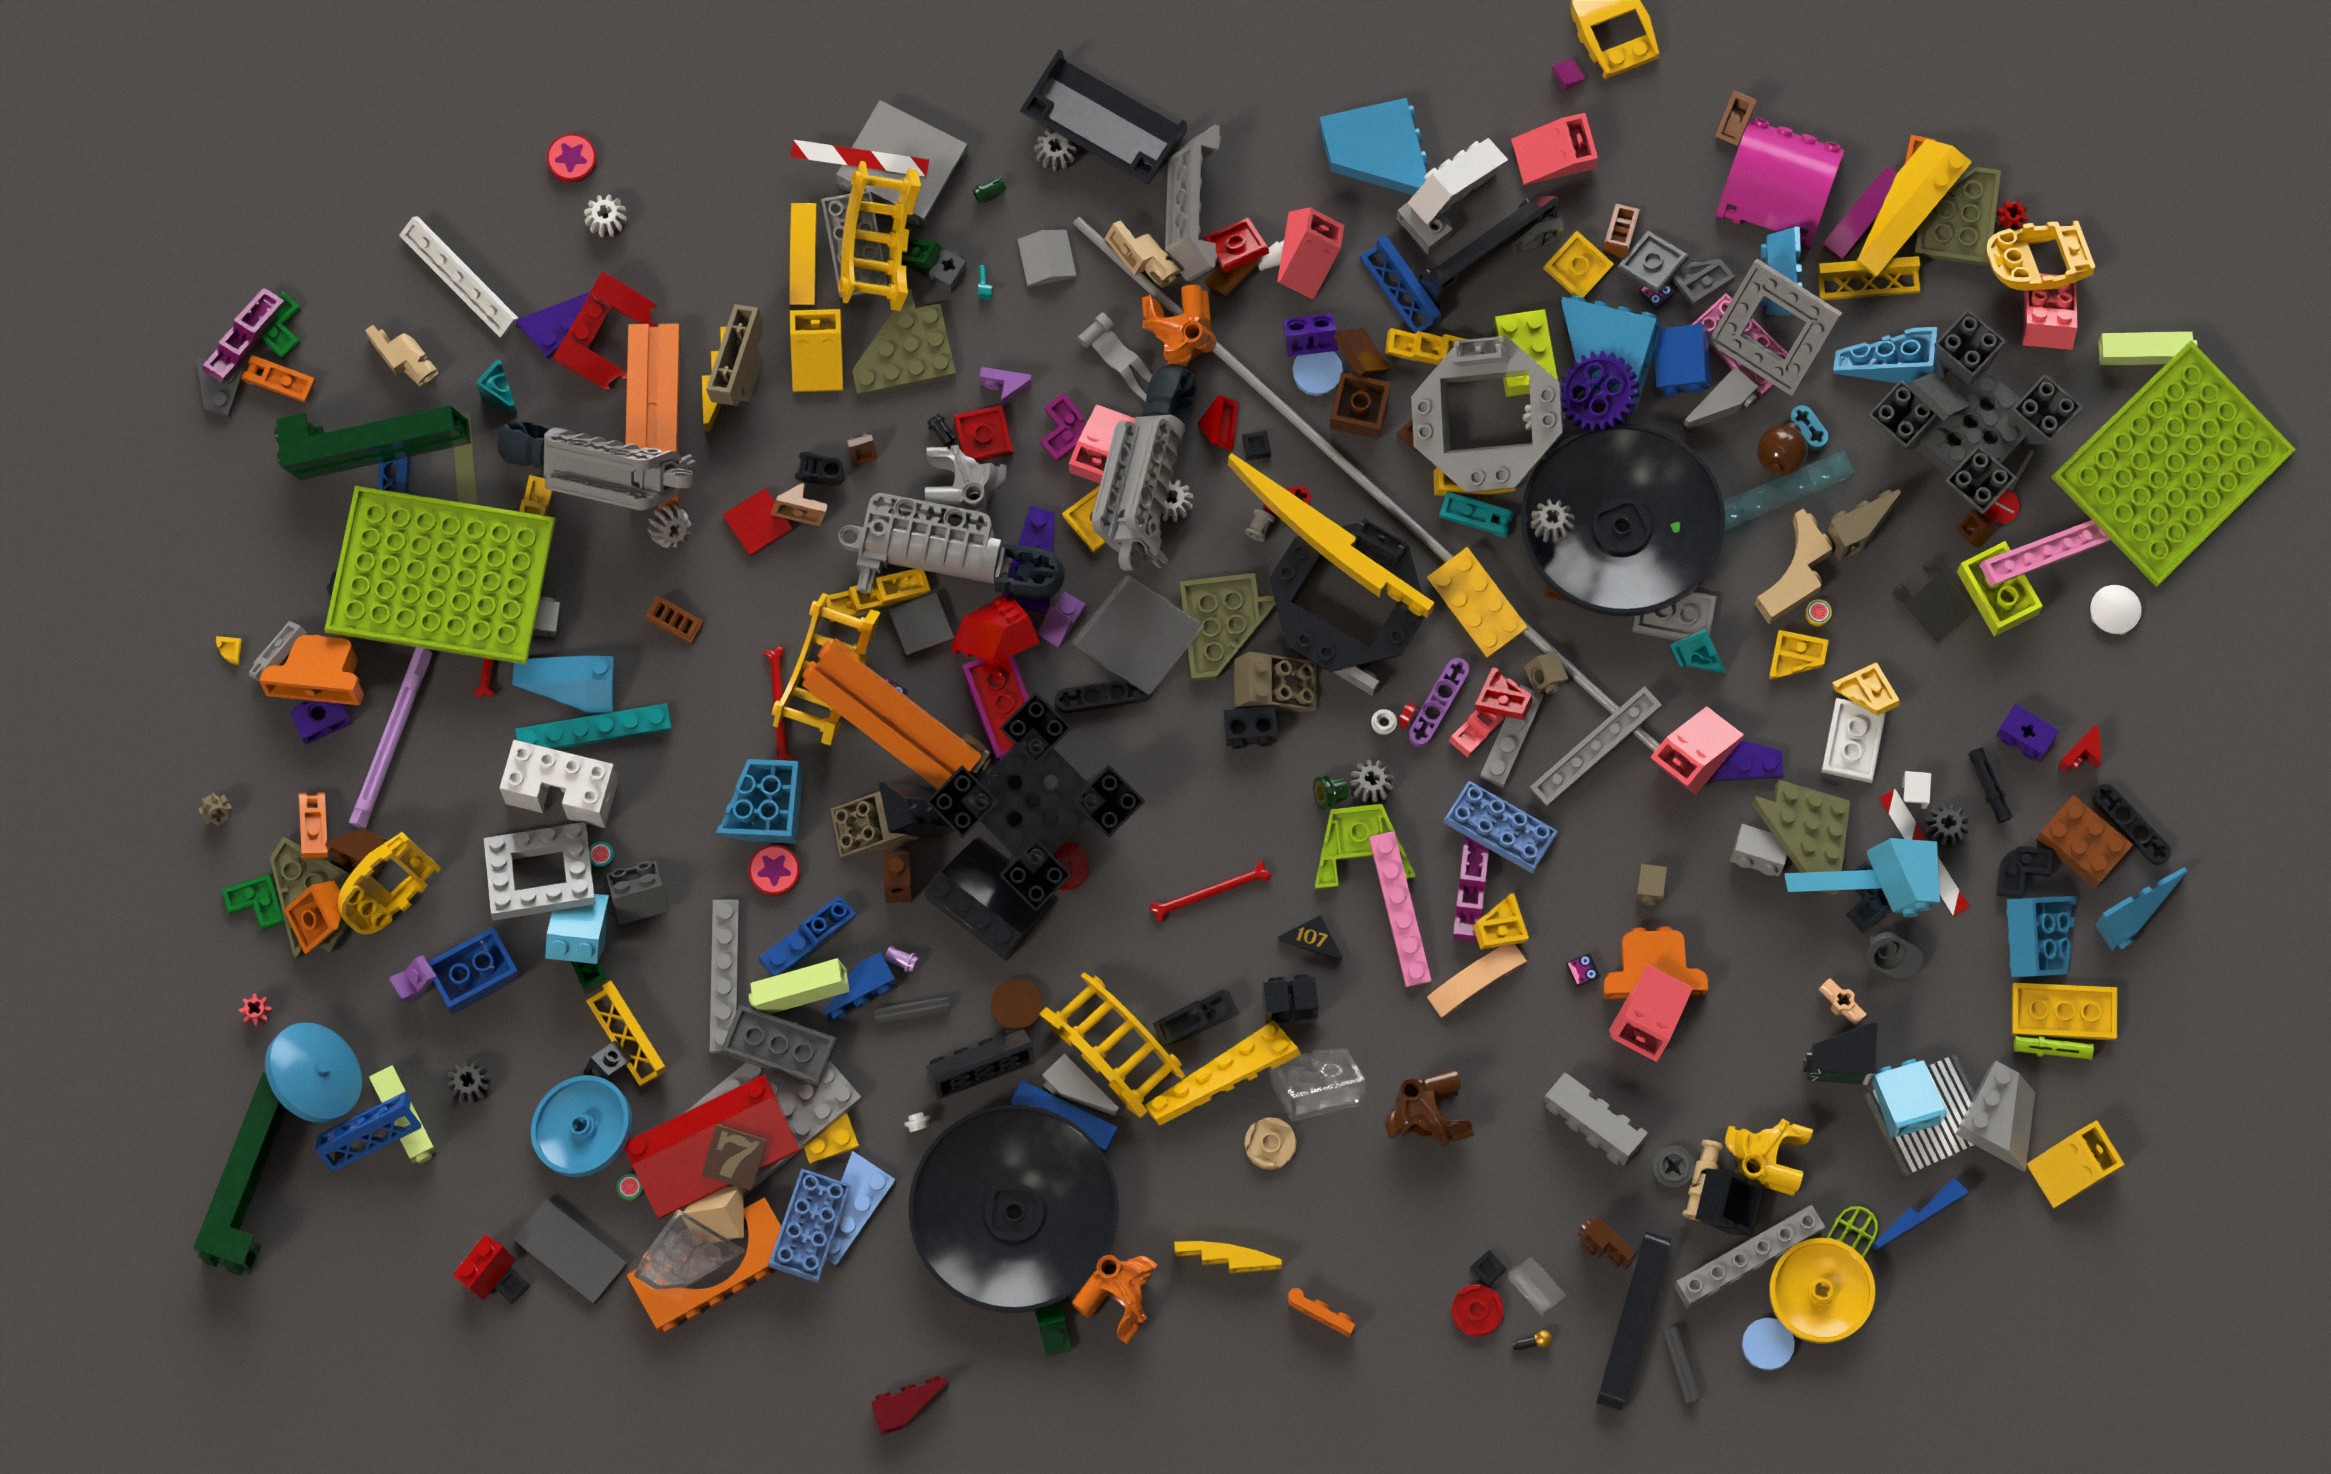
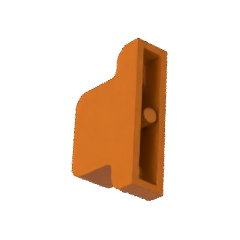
M302 635L295 640L286 663L282 666L273 665L265 668L259 679L266 696L350 705H361L364 697L359 684L360 680L354 675L358 664V657L351 642L343 637Z
M1659 927L1656 929L1657 931H1646V928H1633L1631 932L1624 935L1620 946L1622 971L1609 972L1604 980L1602 987L1603 1000L1627 999L1647 964L1693 987L1690 996L1707 995L1708 978L1701 969H1688L1686 967L1685 942L1681 932L1672 930V927Z

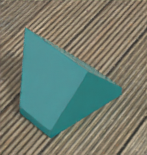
M496 360L476 382L482 400L504 411L515 414L517 410L501 360Z
M1706 627L1670 644L1680 667L1688 666L1727 673Z

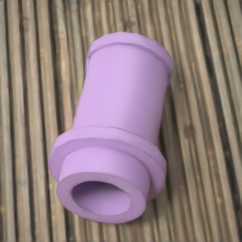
M893 946L888 948L884 958L885 962H890L904 968L906 973L909 971L914 972L919 963V958L915 957V953L908 954Z

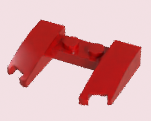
M602 271L567 335L554 354L552 361L608 392L610 390L608 384L619 376L623 381L626 380L627 372L589 350L588 348L610 309L638 324H649V327H656V323H651V308L656 309L657 304Z

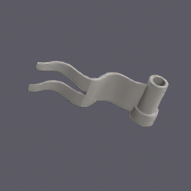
M1103 312L1094 319L1095 322L1082 332L1077 339L1085 348L1091 345L1111 368L1117 370L1122 375L1132 391L1147 403V395L1137 383L1129 365L1134 367L1141 377L1149 383L1153 375L1148 371L1139 356L1127 349L1112 330L1115 328V325L1111 319Z

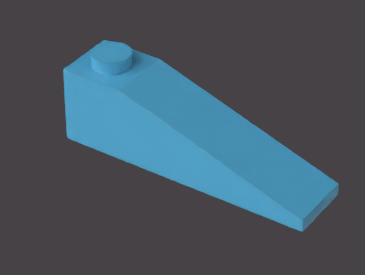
M1938 327L1911 328L1904 330L1905 334L1890 338V335L1881 337L1882 341L1872 344L1864 342L1837 350L1835 352L1834 374L1896 384L1902 379L1908 385L1912 381L1934 371L1939 375L1940 361L1934 344L1939 340Z
M614 657L532 658L528 659L527 665L514 663L512 685L537 695L557 700L561 704L573 706L586 713H612L616 662Z
M2185 867L2155 884L2156 888L2153 890L2151 887H2147L2133 899L2129 897L2102 913L2095 926L2112 951L2118 947L2124 950L2134 943L2133 938L2187 873Z

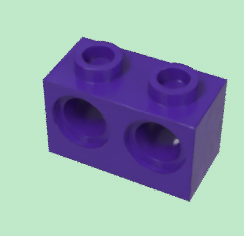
M1333 313L1283 319L1284 341L1288 357L1338 351V344L1333 336L1337 332Z

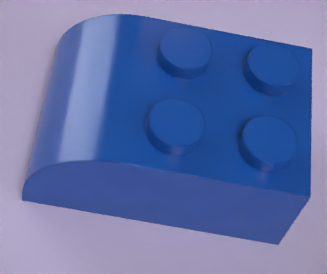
M494 927L427 962L436 975L433 981L451 1015L498 991L513 981L518 975V971Z

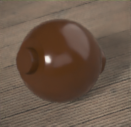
M1787 422L1770 428L1762 435L1758 443L1757 454L1760 463L1768 472L1773 475L1787 476L1797 472L1805 464L1808 457V445L1801 433L1800 427L1794 423Z

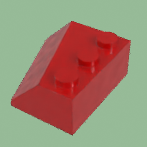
M1009 594L998 596L992 603L965 615L950 649L952 653L958 654L962 652L965 657L975 655L979 661L994 665L1039 644L1040 641L1029 616Z

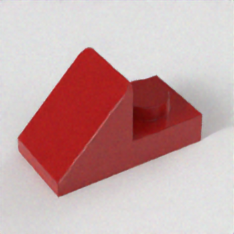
M2096 724L2060 761L2058 768L2064 773L2070 768L2073 770L2077 769L2084 761V758L2095 768H2099L2102 759L2099 727Z

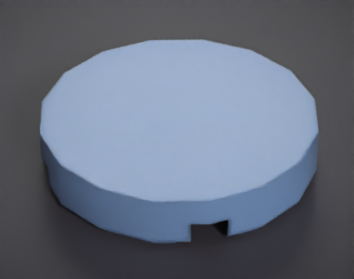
M1331 351L1297 356L1292 372L1296 385L1300 390L1309 395L1322 396L1328 392L1331 393L1337 388L1343 368L1337 354Z
M1762 1318L1748 1326L1743 1335L1741 1347L1744 1357L1752 1366L1772 1371L1780 1369L1788 1363L1794 1352L1795 1341L1793 1334L1786 1330L1778 1319Z

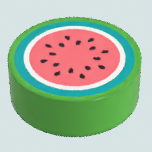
M634 1174L623 1175L617 1182V1192L626 1201L637 1200L643 1193V1187L638 1177Z

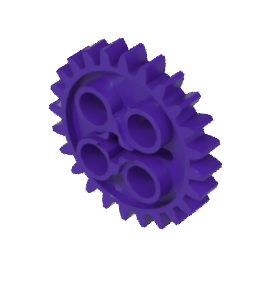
M1591 351L1590 359L1581 355L1582 362L1580 364L1573 360L1575 368L1573 370L1566 368L1565 370L1569 376L1560 378L1565 383V386H1561V392L1564 393L1561 395V402L1564 403L1562 411L1567 412L1566 418L1568 420L1573 419L1572 423L1576 427L1581 424V428L1584 431H1587L1590 426L1591 430L1596 433L1600 426L1604 432H1607V425L1610 424L1616 429L1617 420L1623 424L1625 423L1624 414L1632 416L1629 407H1637L1633 398L1640 397V394L1634 389L1640 387V384L1637 381H1633L1638 376L1635 372H1630L1632 366L1629 363L1625 364V360L1622 357L1616 360V355L1611 352L1607 358V354L1604 351H1601L1599 357H1597ZM1601 370L1600 377L1592 379L1593 373ZM1621 384L1618 392L1611 393L1614 385ZM1597 389L1602 391L1601 394L1595 392ZM1586 391L1585 397L1577 400L1578 393ZM1606 404V408L1602 413H1596L1599 405Z

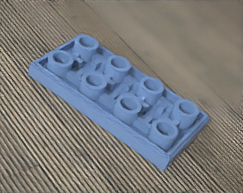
M1468 781L1443 821L1449 827L1532 874L1558 833L1552 827L1471 781Z
M801 1168L768 1267L818 1283L851 1185Z

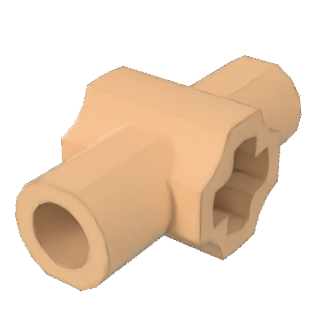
M1831 978L1819 988V991L1832 1003L1831 1011L1835 1015H1844L1854 1026H1857L1867 1016L1854 1002L1855 994L1850 989L1842 990ZM1845 998L1848 1001L1847 1004L1840 1006L1838 1001H1842Z

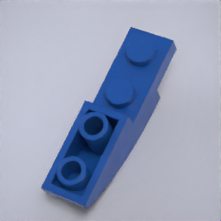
M839 895L803 921L797 930L759 956L758 961L772 977L783 974L791 967L794 969L842 930L856 916V913Z

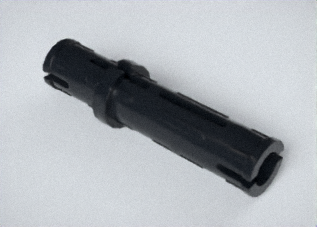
M1981 747L1968 753V756L1987 796L1985 800L1993 809L1998 824L2011 820L2013 815L2004 798L2006 794L1998 785L1984 749Z

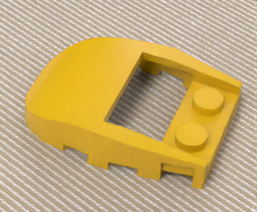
M1571 0L1570 10L1573 22L1576 23L1578 30L1577 36L1580 42L1587 48L1594 63L1598 62L1603 69L1602 76L1604 79L1659 59V50L1651 19L1640 0ZM1636 10L1646 35L1602 52L1591 27Z
M2073 221L2072 226L2060 227L2058 222H2047L2046 226H2034L2033 223L2023 224L2022 229L2013 231L2009 228L1997 232L1987 243V257L1994 274L2002 283L2016 290L2058 289L2094 274L2095 264L2078 221ZM2056 239L2067 271H2065L2064 275L2053 277V275L2044 276L2041 279L2029 245Z
M401 832L370 852L350 874L339 893L338 908L340 915L357 933L364 935L376 933L390 924L392 916L400 909L405 912L412 905L409 902L418 891L422 893L428 886L425 880L434 871L439 873L441 868ZM390 858L410 875L391 893L371 876L376 865L382 860L387 862Z

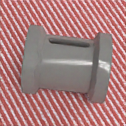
M1255 509L1253 512L1254 518L1250 527L1246 528L1245 534L1256 541L1265 542V534L1270 523L1274 522L1275 517L1266 511Z

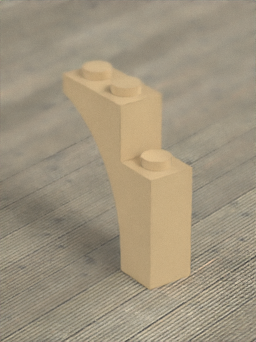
M1804 509L1796 512L1792 521L1795 529L1796 548L1791 565L1782 578L1770 589L1759 595L1755 602L1756 607L1768 624L1773 623L1818 594L1822 586L1821 577L1815 570L1811 571V568L1830 556L1832 542L1825 533L1821 534L1816 527L1818 524L1811 513L1807 514Z

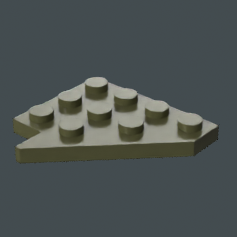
M1975 167L1958 179L1914 231L1917 233L1914 256L1989 267L1987 243L1994 233L2001 170Z
M908 289V295L901 311H892L852 370L858 397L956 376L940 303L915 308L912 290Z
M1255 573L1179 582L1183 614L1186 615L1184 622L1188 617L1192 619L1185 627V632L1194 621L1198 623L1186 638L1191 682L1217 679L1276 607L1273 596L1258 597Z
M1778 780L1775 784L1773 801L1757 796L1752 800V805L1800 873L1842 871L1850 808L1849 800L1782 780ZM1828 890L1822 892L1836 895L1839 892V890Z
M283 836L270 856V862L294 958L298 960L303 949L284 909L312 884L335 880L341 891L350 874L323 858H301V846ZM342 917L338 929L318 945L329 953L333 952L349 926Z

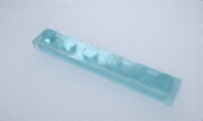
M1840 451L1807 465L1791 475L1781 476L1723 501L1725 530L1853 476L1855 471L1845 451Z

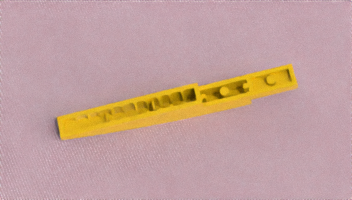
M1233 453L1228 456V466L1254 494L1326 559L1379 598L1386 590L1393 600L1397 602L1403 601L1414 614L1418 616L1423 615L1426 618L1429 617L1434 609L1435 602L1355 549V536Z

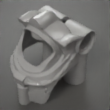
M958 445L951 446V449L947 447H927L926 456L928 462L933 467L954 472L955 480L953 486L925 487V501L986 514L989 498L996 489L1003 486L1006 482L1007 466L1000 464V467H997L992 463L978 464L972 457L965 456ZM930 509L929 513L934 514V510Z

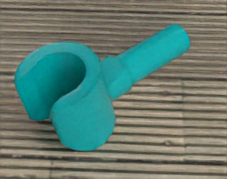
M980 265L978 297L991 300L993 285L986 284L985 265Z

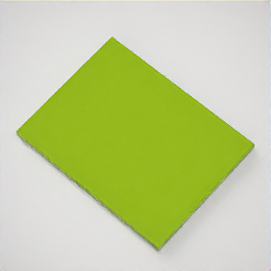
M2191 340L2082 445L2051 478L2157 587L2296 449Z
M355 486L327 615L325 633L527 665L556 518Z

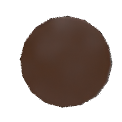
M1012 979L1005 981L997 987L992 995L991 1009L993 1017L1008 1030L1017 1029V1031L1028 1029L1040 1017L1039 1013L1043 1007L1041 994L1035 985L1027 980Z

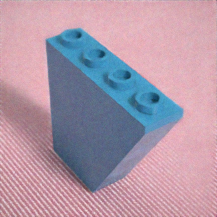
M1407 98L1319 117V129L1330 171L1414 196L1426 181L1424 178L1427 174L1425 166L1428 165L1426 152L1420 150L1419 143H1422L1419 128L1415 129L1413 120H1416L1413 105H1408Z
M1572 295L1571 298L1562 297L1561 303L1575 361L1580 364L1582 362L1581 355L1590 359L1591 351L1597 357H1599L1601 351L1607 354V358L1611 352L1616 355V360L1622 357L1625 360V364L1629 363L1632 366L1630 372H1635L1638 376L1633 380L1640 384V387L1634 389L1640 394V397L1633 398L1638 407L1662 328V324L1656 319V315L1648 312H1642L1641 315L1632 313L1633 310L1619 306L1618 310L1609 308V304L1601 301H1595L1592 304L1586 302V299ZM1601 370L1595 371L1592 379L1599 378ZM1621 384L1614 385L1611 393L1618 392ZM1597 389L1595 393L1601 394L1602 391ZM1629 407L1630 410L1637 411V407Z

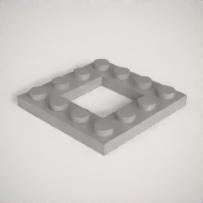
M1756 259L1709 338L1708 343L1790 396H1793L1841 317L1842 312L1761 260ZM1764 296L1806 322L1785 359L1743 333Z
M586 822L484 838L492 921L596 904ZM563 852L566 875L565 883L516 890L513 868L514 859Z

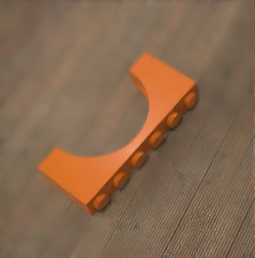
M765 1197L744 1208V1218L747 1222L749 1235L747 1251L739 1268L722 1283L704 1289L683 1288L664 1279L656 1272L650 1262L627 1274L628 1280L658 1333L673 1331L679 1326L678 1322L685 1318L688 1320L696 1318L702 1313L701 1309L708 1305L715 1307L725 1300L724 1296L732 1292L738 1294L748 1287L747 1284L755 1279L761 1281L771 1274L770 1271L774 1268L768 1267L781 1225Z

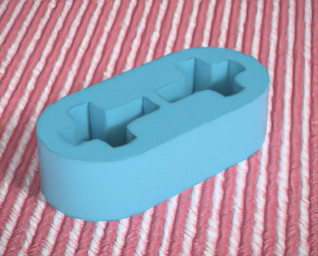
M1804 405L1795 407L1792 410L1790 422L1800 427L1809 449L1814 451L1823 449L1828 440L1826 429L1809 407ZM1798 413H1799L1801 416H1803V415H1806V416H1807L1805 421H1806V423H1807L1808 426H1806L1805 423H1804L1802 420H1800V421H1797V420H1796V419H1797V416H1798ZM1810 430H1812V432L1816 436H1818L1819 434L1822 436L1820 439V443L1817 440L1813 442L1811 441L1812 433Z

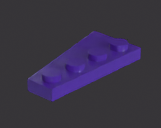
M1030 505L1017 547L1019 548L1024 545L1053 553L1055 512ZM1013 559L1007 578L1024 582L1022 578L1017 577V570L1019 564H1025L1027 561L1019 562ZM1011 591L1006 594L1002 593V595L1010 594L1022 608L1047 614L1050 608V598L1039 600L1015 596Z

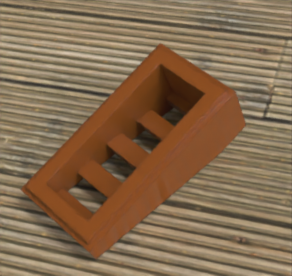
M1615 204L1604 242V254L1623 259L1628 255L1640 209ZM1618 215L1632 218V221L1618 218ZM1615 225H1620V226H1624V227H1629V229L1623 228V227H1618V226H1615ZM1613 234L1620 235V236H1624V237H1627V238H1622V237L1614 236Z
M656 596L645 616L647 623L692 644L704 623L699 618L659 596ZM660 608H663L664 610L660 618H657L656 615L658 611L660 610ZM669 613H673L670 622L666 623L665 620ZM679 617L683 618L678 629H676L674 626ZM690 621L693 624L690 627L688 633L685 634L683 633V631L688 622Z

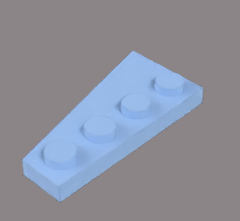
M854 1151L851 1153L841 1182L847 1183L851 1187L826 1260L836 1267L896 1182V1179Z

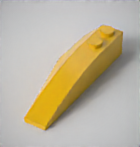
M1926 139L1896 174L1856 262L1874 277H1877L1972 161L1951 145Z

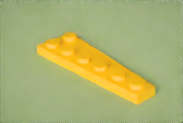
M1273 1020L1145 1104V1107L1160 1126L1192 1110L1194 1107L1210 1101L1214 1094L1220 1091L1228 1092L1235 1088L1234 1084L1246 1078L1250 1081L1258 1077V1072L1268 1067L1274 1069L1300 1056L1301 1053L1293 1041Z

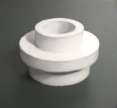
M1378 710L1372 716L1371 725L1378 734L1387 735L1395 730L1397 718L1390 710ZM1382 719H1386L1389 722V724L1387 726H1381L1379 724V721Z
M923 1112L908 1116L909 1121L904 1123L905 1127L908 1126L910 1132L930 1126L928 1122L930 1116H924Z

